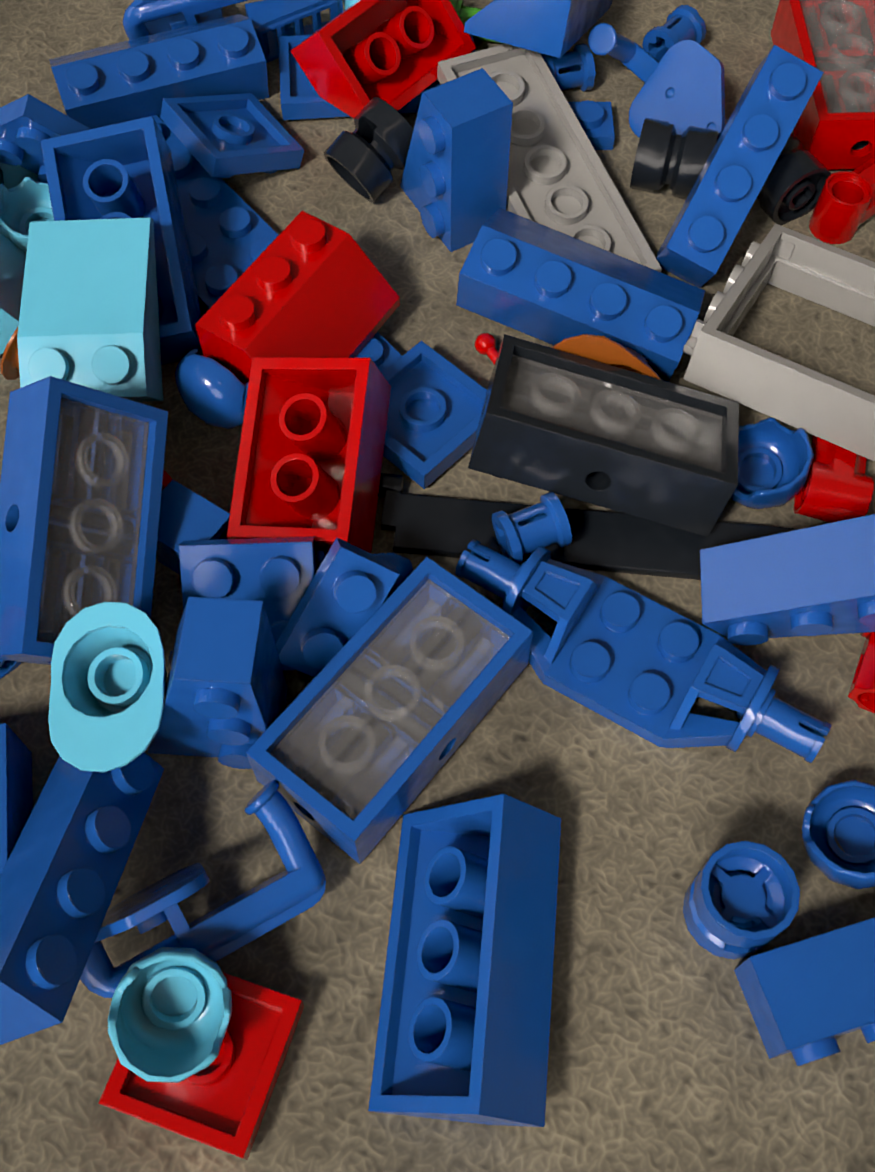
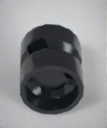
M373 97L354 118L355 131H342L324 152V157L334 171L351 188L371 203H374L393 182L391 171L394 168L404 170L413 134V128L406 119L379 97Z
M645 118L634 161L630 188L653 192L654 190L659 191L665 184H671L670 189L674 197L687 199L717 142L719 131L689 126L682 135H677L674 124H669L668 121Z
M793 133L788 138L757 196L760 207L778 225L786 224L808 214L816 206L826 179L831 175V172L808 150H804L803 143Z

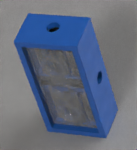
M52 376L10 392L0 479V660L51 665L54 642L66 622L82 609L105 601L127 603L145 612L151 619L168 411Z
M426 557L245 752L257 781L265 786L270 781L276 780L279 783L277 790L286 799L292 810L357 863L361 864L526 668L529 661L533 631L436 562Z

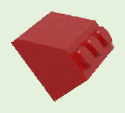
M358 0L290 51L319 97L350 117L355 118L373 97H379L386 101L396 111L400 110L437 80L439 61L469 54L476 49V46L470 35L464 33V25L450 0Z
M301 211L197 321L195 326L203 355L216 360L245 384L249 382L252 357L356 358L400 306V297L349 233Z
M252 357L227 538L314 537L316 558V552L319 550L324 551L326 556L336 537L369 553L372 552L391 386L371 358Z

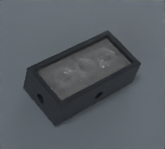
M505 334L487 387L468 468L708 537L738 486L739 403Z

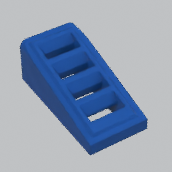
M263 0L245 4L246 16L252 21L266 63L279 58V36L311 35L330 22L321 23L320 11L329 8L330 21L343 12L342 0ZM311 15L312 24L303 26V18ZM293 23L294 28L285 29V25Z

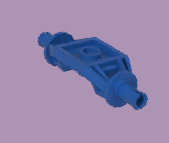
M473 539L468 544L471 554L466 550L463 551L456 566V576L465 578L503 598L502 610L533 631L529 663L542 683L659 747L726 746V748L736 752L745 736L752 737L756 732L803 757L809 763H812L825 741L823 737L827 736L832 725L775 697L774 695L777 690L772 688V685L780 669L770 664L766 671L721 635L606 576L551 560V551L544 547H538L522 565L482 545L476 539ZM534 605L557 622L552 638L525 612L528 606ZM700 697L737 711L736 715L740 720L736 722L693 714L690 711L697 698Z

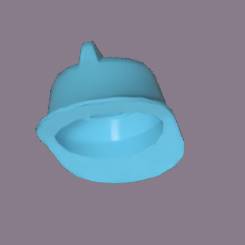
M105 601L82 609L66 622L54 642L51 660L48 715L51 743L64 761L81 771L104 773L128 765L146 751L159 731L164 710L167 670L159 629L145 612L127 603Z

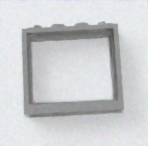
M775 223L761 244L754 241L751 243L742 265L736 264L732 270L724 291H717L714 295L704 321L700 319L696 321L692 334L683 349L684 353L691 355L683 379L795 428H803L809 434L875 462L874 395L733 337L767 283L875 327V262Z

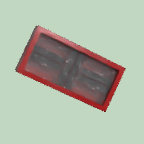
M780 0L771 30L773 46L776 45L824 72L793 129L794 135L803 143L804 150H808L828 170L856 169L875 156V0Z

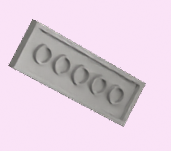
M501 44L438 62L437 79L440 85L483 68L513 102L507 211L661 272L662 268L540 53L508 44Z

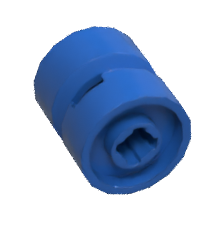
M749 841L726 844L710 856L685 893L683 914L687 929L701 947L715 956L733 960L750 957L790 926L799 909L800 889L793 869L782 855L764 844Z

